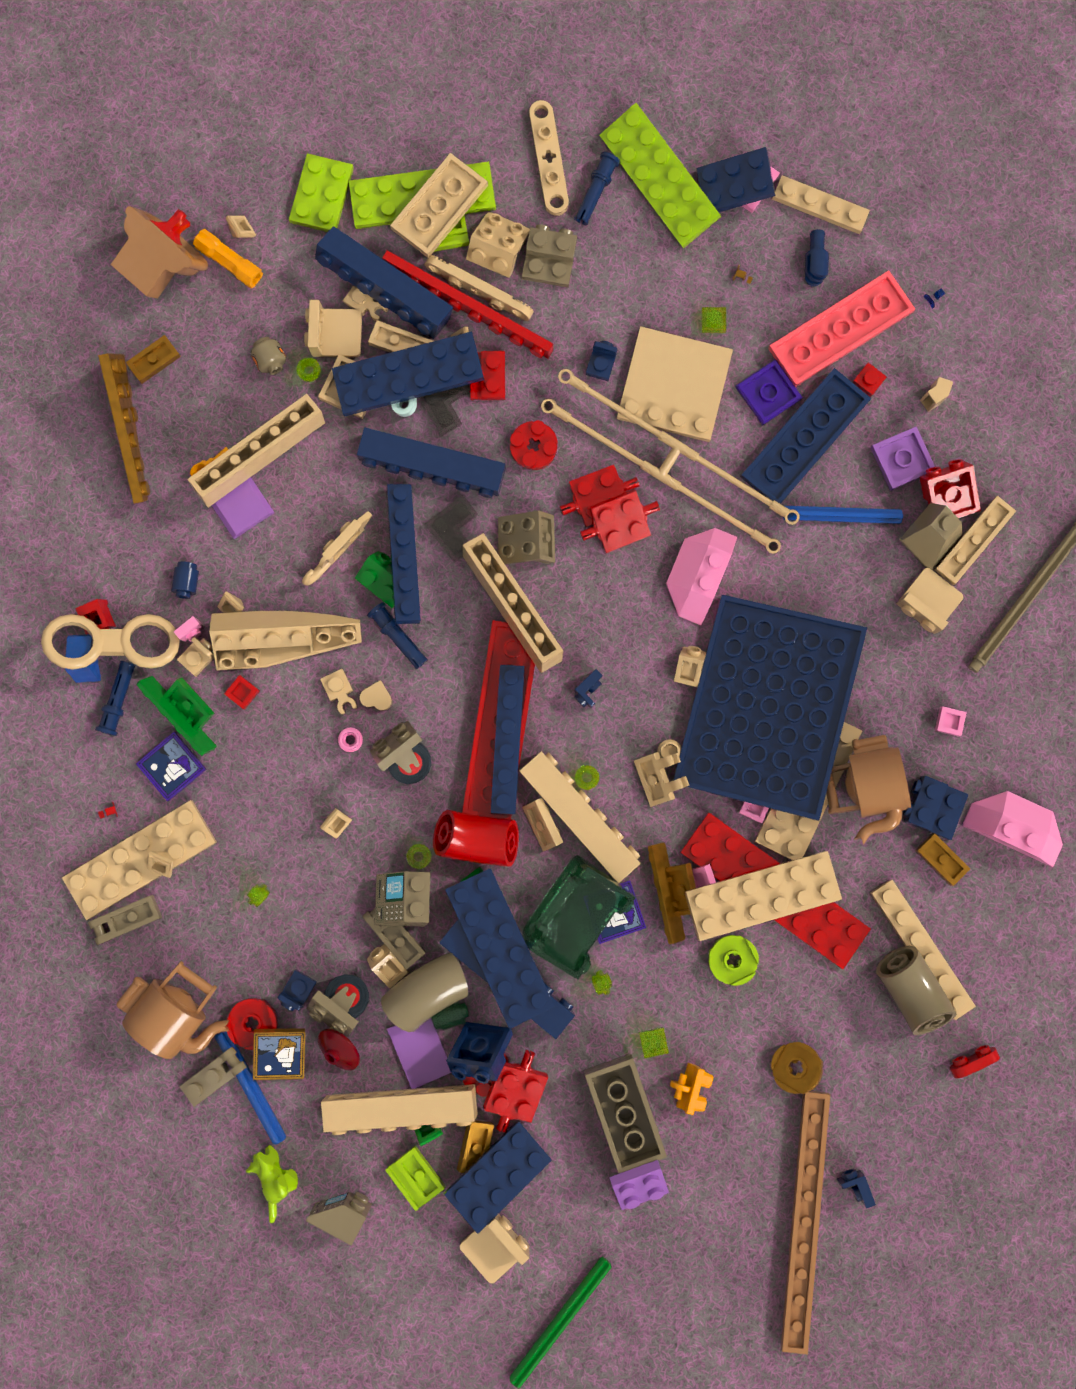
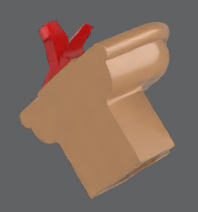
M131 206L126 208L125 213L127 216L124 221V229L129 238L111 265L145 296L158 299L175 274L193 276L199 271H206L208 269L207 260L180 236L186 228L190 227V222L186 219L187 215L185 212L178 209L168 221L163 222L146 211Z

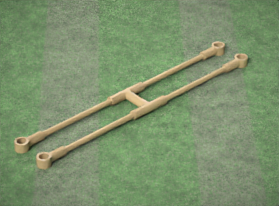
M563 369L559 372L558 378L561 383L570 384L581 392L588 393L658 437V440L672 449L661 467L657 468L646 460L642 461L573 418L569 412L559 407L553 399H545L542 402L541 408L545 413H552L563 421L570 422L640 466V469L667 484V486L675 491H681L751 535V538L764 545L769 553H777L780 550L781 543L778 539H771L756 529H751L682 486L681 482L668 475V472L681 453L770 506L769 509L784 517L788 524L794 525L799 521L798 511L790 510L747 486L699 456V453L664 431L657 430L591 389L587 383L574 376L571 370ZM564 372L570 374L568 381H564L562 378ZM548 401L553 404V408L550 411L545 408V404ZM789 513H795L797 519L789 521L787 516ZM776 542L778 544V548L776 550H771L769 548V543Z

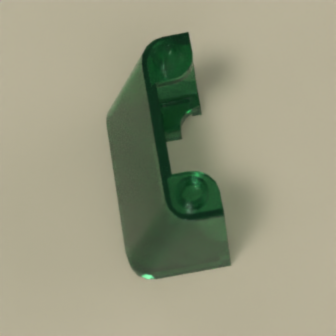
M576 855L569 861L525 925L522 936L530 951L579 980L581 975L585 974L591 966L588 951L615 912L619 915L629 912L636 897L590 862Z

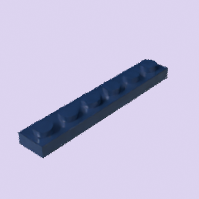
M387 484L395 624H420L411 484Z
M500 665L491 813L516 815L525 666Z

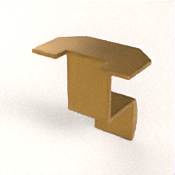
M738 265L733 281L736 276L743 278V281L746 278V272L739 270L740 265ZM749 276L746 282L751 284L753 277Z

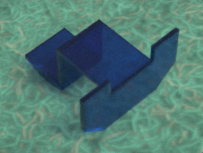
M941 288L933 295L938 300L946 293ZM925 294L923 297L933 309L935 307L934 301L929 295Z

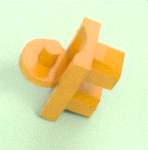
M688 1063L685 1074L680 1073L678 1081H670L669 1086L676 1089L674 1098L678 1099L676 1107L690 1115H693L694 1111H705L707 1101L704 1096L699 1095L701 1087H711L713 1075L705 1072L704 1069L695 1064Z

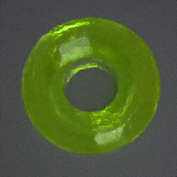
M308 357L300 360L297 364V374L303 381L312 382L320 376L321 367L317 360ZM307 367H312L313 371L312 373L307 374L305 373V369Z
M582 766L575 773V782L581 789H593L599 782V773L592 766ZM584 773H589L592 776L590 782L583 781L582 776Z
M423 844L411 846L406 856L409 865L416 869L426 867L431 861V851ZM416 852L423 854L421 861L415 860L414 855Z
M256 884L247 894L249 897L247 903L258 907L270 894V891L266 889L267 885L262 884L259 886Z
M599 970L596 972V975L592 976V983L597 994H610V988L613 985L608 973L604 974Z

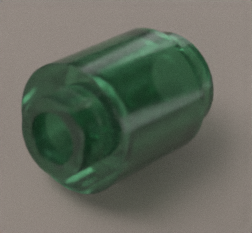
M459 1000L432 1016V1020L436 1030L442 1029L444 1031L465 1024L466 1018L470 1017L466 1003H461Z

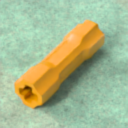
M206 229L200 230L194 238L193 245L198 251L208 258H212L249 288L255 287L262 278L263 272L259 267L231 250Z

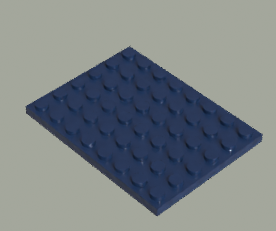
M721 595L679 757L681 762L677 765L674 780L686 776L689 783L688 788L819 821L868 627Z

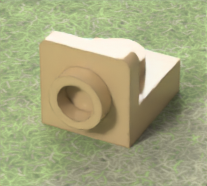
M193 637L191 639L193 643L177 660L197 677L214 659V654L212 652V644L205 638L199 640Z
M695 646L683 647L679 655L674 682L698 687L707 652Z
M385 944L375 948L367 958L371 970L389 988L409 973L408 969H405Z

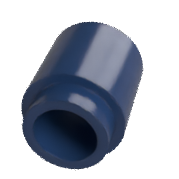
M183 561L177 563V567L174 568L171 591L176 593V597L190 599L191 595H196L199 575L196 564Z

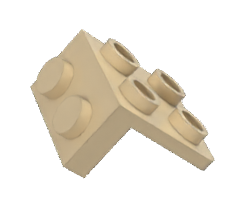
M488 212L471 235L466 260L510 278L517 253L528 238L530 229L520 223L503 218L499 214Z
M310 300L309 308H306L305 319L306 323H309L308 332H305L304 342L312 356L338 357L340 354L344 357H359L361 354L362 334L361 311L358 309H323L320 300Z
M925 568L896 604L901 607V610L906 615L916 619L926 631L936 634L942 631L949 623L946 620L963 600V594L933 570Z
M499 1214L479 1234L473 1231L460 1244V1250L491 1284L495 1283L515 1263L519 1262L523 1265L529 1259L530 1246L528 1242L512 1230V1224L504 1215L500 1216Z

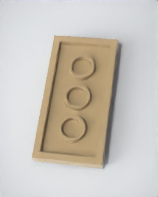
M450 153L390 225L391 230L429 258L488 187V181Z

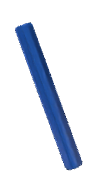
M784 506L790 510L798 511L799 521L900 524L903 519V512L900 509ZM789 513L787 518L788 520H796L797 515Z
M227 1032L218 1033L215 1039L222 1052L224 1053L233 1046L239 1061H243L247 1066L236 1077L274 1145L279 1144L285 1140L286 1134L256 1080H253V1074L237 1045L230 1040Z

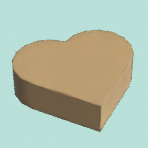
M381 680L364 689L360 694V701L366 707H375L380 711H385L392 705L391 696Z

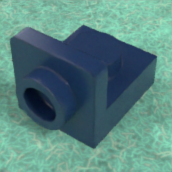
M595 341L586 375L609 381L618 348L608 341Z
M597 669L574 690L577 694L574 698L583 707L588 705L592 708L595 705L586 692L589 691L592 694L602 684L599 680L603 675Z
M295 969L285 988L277 998L282 1001L281 1005L290 1011L296 1009L299 1011L304 1006L317 981Z
M849 1169L842 1172V1177L837 1178L838 1184L842 1189L852 1188L856 1201H861L866 1209L876 1205L866 1177L861 1170Z

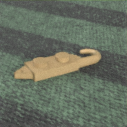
M369 511L358 520L354 519L352 522L348 521L340 529L341 534L335 540L331 539L324 546L323 557L314 570L310 569L302 579L303 585L308 586L318 580L365 530V525L373 516Z

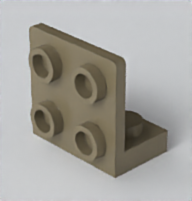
M538 510L498 517L499 557L505 565L528 561H537L545 564L555 563L554 515Z

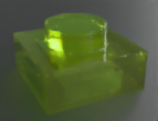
M702 307V333H726V307Z
M663 1027L639 1032L644 1058L669 1053Z

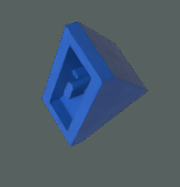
M68 635L66 657L79 658L87 654L93 646L91 635ZM98 658L85 668L75 670L65 668L76 683L101 681Z

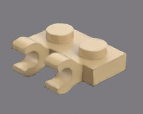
M659 752L634 760L650 807L675 799L673 791L689 786L686 776L669 782L664 768L681 762L678 753L660 758Z

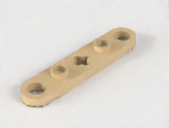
M539 100L531 105L529 116L546 210L551 215L560 216L567 211L569 199L552 106L546 101ZM542 108L548 112V115L545 118H538L534 114L535 111ZM547 153H550L551 157H555L552 159V163H548L546 159H543L546 158ZM553 198H560L564 204L560 208H554L550 202Z
M435 255L427 258L424 264L426 268L448 280L447 282L450 286L456 289L462 287L490 302L489 305L497 311H502L503 309L524 321L530 320L534 311L530 306H526V303L523 305L522 301L513 299V296L451 263L447 264L445 261H442L443 259L439 260V257Z

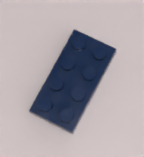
M517 1121L443 1195L472 1229L479 1234L552 1159L523 1125Z

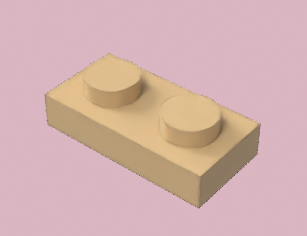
M543 798L522 807L543 852L563 843L560 831L555 826L549 808Z

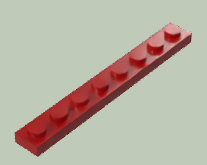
M388 250L382 257L383 260L446 301L453 307L454 311H464L472 321L476 323L483 322L489 325L488 328L497 335L505 334L510 337L509 340L519 347L522 345L528 347L530 352L538 358L543 356L547 359L550 358L554 345L550 341Z

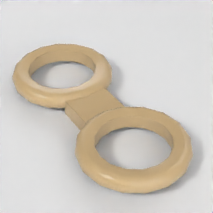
M69 614L59 616L49 622L43 631L41 645L47 658L61 668L72 670L85 668L95 662L99 656H126L130 662L137 666L152 669L162 667L173 660L178 653L180 639L174 633L176 629L171 622L157 615L146 614L136 616L128 621L123 629H99L88 618ZM70 625L79 626L87 630L93 640L91 650L79 658H67L60 655L52 644V638L57 630ZM146 625L157 626L168 636L170 642L168 649L162 655L152 658L138 654L132 648L130 636L134 630Z

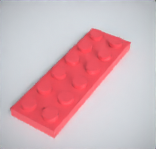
M888 270L774 342L768 349L793 385L797 387L915 311V307Z

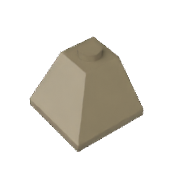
M930 503L899 540L925 568L933 570L961 538L962 522L946 505Z

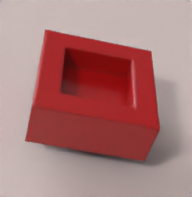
M868 362L852 383L871 397L887 376Z
M239 675L224 694L245 710L260 690Z

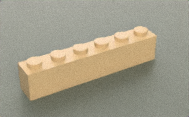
M308 394L304 395L188 478L190 485L209 508L325 424L322 411Z
M484 533L463 544V558L540 673L560 663L563 657V649Z
M541 751L519 772L614 880L620 883L641 864L637 860L640 855L631 845L627 848L621 842L624 838L615 827L610 829L606 825L605 821L607 818L598 808L594 811L588 803L591 800L581 789L579 792L575 790L572 786L574 780L566 771L562 774L555 767L558 762L549 752L544 755Z
M475 1084L326 1095L321 1101L323 1132H332V1135H342L349 1130H356L357 1133H368L372 1129L377 1128L388 1132L396 1130V1127L405 1126L408 1130L419 1129L421 1125L441 1128L445 1127L448 1123H456L457 1126H468L475 1122L478 1115Z

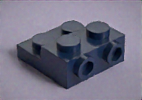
M920 776V779L914 781L911 792L914 793L911 800V808L903 810V815L905 816L903 822L952 840L969 794L949 787L948 784L928 776Z
M466 1022L446 1060L451 1074L459 1080L473 1077L483 1084L488 1083L489 1080L497 1081L506 1063L504 1053L513 1036L512 1030L508 1027Z

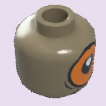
M263 337L254 342L251 357L257 369L261 373H270V375L281 372L283 370L282 366L286 362V355L280 343L276 339H270L269 337Z

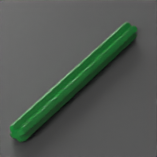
M599 1258L510 1375L509 1381L516 1388H520L609 1272L612 1266L606 1258Z

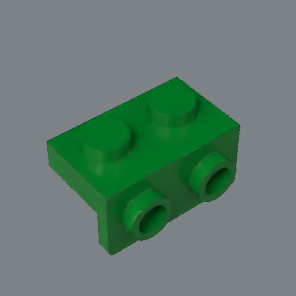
M377 551L368 556L355 579L393 608L391 558L387 554Z

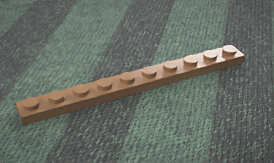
M810 1091L803 1094L781 1337L782 1352L808 1355L830 1105V1094L826 1092Z

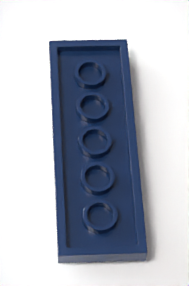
M472 331L332 368L344 417L484 380Z
M834 368L740 477L760 494L781 504L871 398Z
M491 868L445 889L508 1028L511 1029L554 1008L553 1000Z

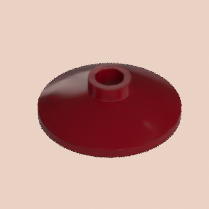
M324 1029L319 1033L318 1045L327 1062L343 1070L351 1071L357 1068L360 1063L359 1053L354 1044L345 1035L334 1029Z

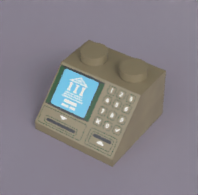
M404 871L377 874L374 925L426 926L429 923L430 872Z
M348 1192L317 1202L306 1221L352 1246L372 1204L368 1202L369 1199L359 1192L355 1194Z

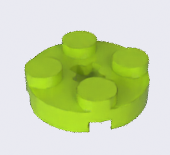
M726 935L714 942L708 954V965L712 974L719 981L733 986L743 985L754 977L759 963V955L755 946L739 935ZM731 953L734 956L739 955L740 957L737 960L738 965L736 967L732 964H727L728 955Z

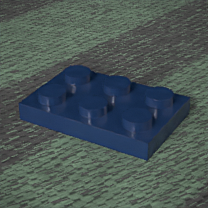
M766 147L696 168L699 186L718 212L776 196Z

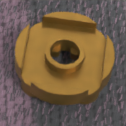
M793 1042L777 1049L771 1061V1070H773L776 1084L781 1089L793 1094H806L819 1084L823 1074V1061L811 1046L801 1042ZM800 1061L803 1072H798L794 1075V1069L791 1067V1064H797Z

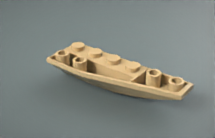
M250 611L215 613L211 615L209 632L216 670L264 668L362 642L359 619L296 611Z

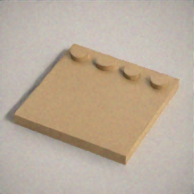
M640 326L620 407L658 430L710 442L733 349ZM618 413V420L634 423L630 419Z

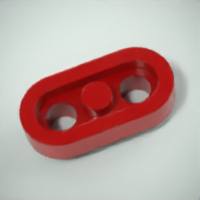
M983 1045L974 1050L975 1054L969 1057L963 1055L953 1059V1064L949 1067L953 1077L956 1079L966 1077L997 1062L1000 1056L996 1048Z

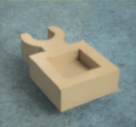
M355 286L351 288L343 299L344 304L350 308L360 310L362 316L367 311L370 312L371 318L374 321L381 320L375 314L377 309H382L385 312L388 311L387 308L382 307L378 302H374L375 299L363 294Z
M343 669L320 679L330 701L338 699L337 708L342 715L345 714L343 705L347 702L351 703L353 709L357 708L356 702L347 695L353 692V689Z

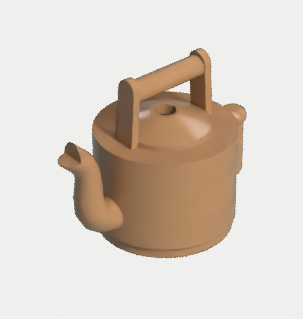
M886 735L852 740L854 754L849 755L850 763L832 768L826 792L829 814L860 810L862 818L886 814L885 818L868 823L859 830L854 840L862 839L863 845L871 834L894 830L901 822L902 811L906 810V808H911L910 795L899 748L888 747ZM848 769L845 783L848 796L855 806L840 808L832 773Z
M182 961L176 965L164 980L153 979L149 984L141 977H135L133 983L116 1004L119 1009L127 1013L122 1021L127 1033L145 1049L165 1059H172L180 1051L187 1054L201 1052L209 1045L217 1033L230 1031L226 1026L229 1020L216 1021L205 1028L198 1037L191 1038L206 1017L202 1009L215 992L217 986H212L184 966ZM176 973L207 994L199 1006L193 1001L187 991L168 983Z

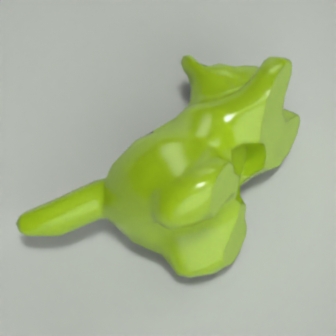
M268 1145L265 1148V1154L262 1152L254 1154L250 1166L246 1169V1173L253 1172L259 1177L263 1194L268 1201L269 1222L274 1223L277 1216V1203L283 1200L289 1192L297 1188L298 1175L293 1169L283 1170L280 1167L278 1152L271 1145Z

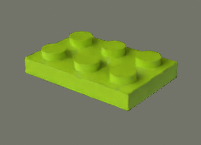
M307 153L289 217L290 223L328 232L333 226L338 228L349 181L354 169L353 164Z

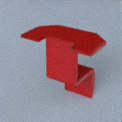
M112 802V807L105 809L107 817L115 813L117 815L114 802ZM103 811L98 812L100 819L105 818Z

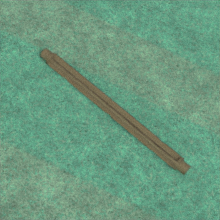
M1076 522L1027 586L1024 593L1021 594L993 631L989 639L983 644L977 654L973 656V661L968 666L971 671L978 673L981 667L987 664V661L1062 564L1071 549L1076 545Z

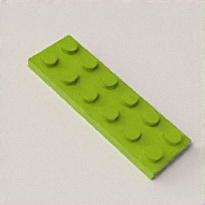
M637 103L633 104L599 135L611 152L618 157L620 164L683 248L722 217Z
M489 161L466 164L488 181V187L465 214L496 210ZM436 169L350 180L349 188L355 228L361 229L392 224Z

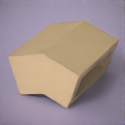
M938 377L931 385L930 390L920 399L928 412L939 406L949 396L953 381Z

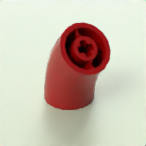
M445 810L436 823L433 834V849L438 856L507 867L513 865L517 856L519 830L515 820Z

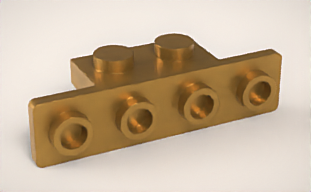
M663 842L648 846V856L654 874V885L657 888L659 908L663 916L664 932L667 936L668 944H675L686 938L681 916L691 915L684 892L695 889L696 885L691 863L670 866L666 844Z

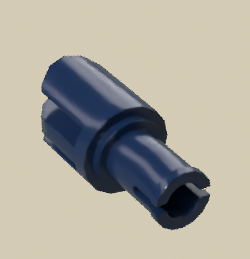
M820 229L811 231L810 250L805 254V281L812 287L818 286L828 275L829 253L824 249L825 231Z

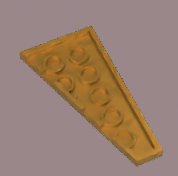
M109 353L98 355L133 503L144 502L148 500L147 496L150 495V488L148 482L144 479V463L140 454L135 424L138 421V415L135 407L132 405V389L128 381L124 354Z

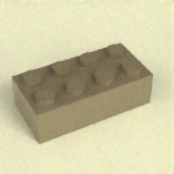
M628 1054L584 1070L618 1173L620 1174L655 1160L666 1158L667 1155L632 1055Z

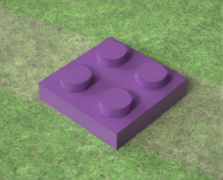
M917 427L870 447L890 491L919 479L920 476L926 474L928 468L935 467Z
M658 1160L609 1177L622 1210L636 1208L640 1203L658 1200L669 1193Z

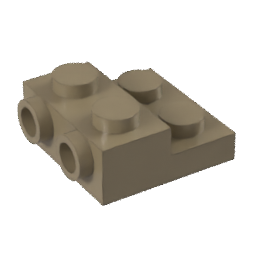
M536 225V228L530 227L522 280L569 288L577 235H573V231L569 229H560L559 232L550 231V228L546 225Z

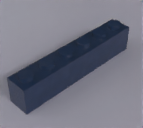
M333 226L318 242L315 260L323 267L329 268L338 274L342 280L348 281L357 287L363 294L369 295L378 301L382 307L388 308L397 314L403 321L412 324L422 334L435 339L450 320L453 310L450 304Z
M364 427L357 452L359 461H362L361 464L366 467L376 468V465L385 467L387 472L399 474V471L406 472L413 479L422 480L423 477L429 478L436 485L446 486V483L455 485L457 490L469 492V489L479 491V495L487 498H492L493 495L499 496L506 470V465L502 462Z
M457 920L439 943L487 982L459 920ZM545 983L555 1007L532 1018V1020L553 1038L557 1039L574 1018L575 1013L572 1011L574 1006L563 997L561 1000L557 999L552 995L554 990Z

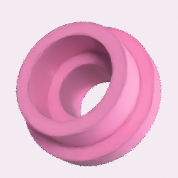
M346 728L339 734L338 743L344 751L355 752L362 746L363 737L357 729ZM350 735L355 737V742L352 745L346 742L347 737Z

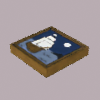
M305 1028L254 1029L253 1080L304 1079Z

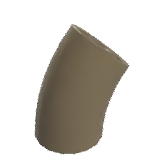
M900 947L887 954L879 962L876 974L895 1001L913 1035L932 1032L949 1023L957 1015L935 975L916 947Z
M451 952L446 953L424 964L400 980L381 998V1005L387 1017L400 1029L414 1032L441 1010L468 996V987L459 962Z

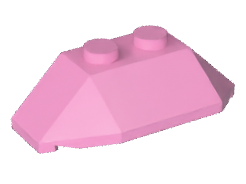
M713 528L684 539L666 582L678 617L700 626L702 625L731 558L737 540L736 536Z
M1009 791L971 803L962 826L1051 867L1054 866L1063 845L1053 811Z

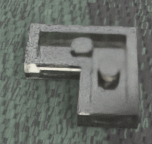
M467 385L418 397L441 437L462 425L451 404L470 393Z
M462 495L425 523L426 528L454 563L463 557V544L469 542L459 529L478 516V514Z

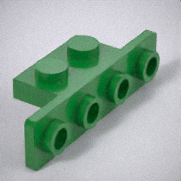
M153 676L138 681L136 685L143 695L150 699L158 708V711L171 722L175 730L182 734L196 752L203 756L217 747L201 729L215 713L183 678L177 679L167 691Z

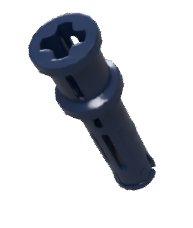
M602 152L597 169L592 171V182L574 217V220L579 223L582 219L583 225H588V221L604 187L610 185L612 181L611 175L615 167H618L620 164L618 157L612 153Z
M381 602L367 614L368 618H372L381 628L380 632L392 639L417 670L428 659L404 633L399 624H395V618L385 608L386 604Z
M120 661L107 705L104 704V707L102 706L103 714L99 726L95 727L96 731L117 736L116 728L120 717L124 715L122 706L136 665Z

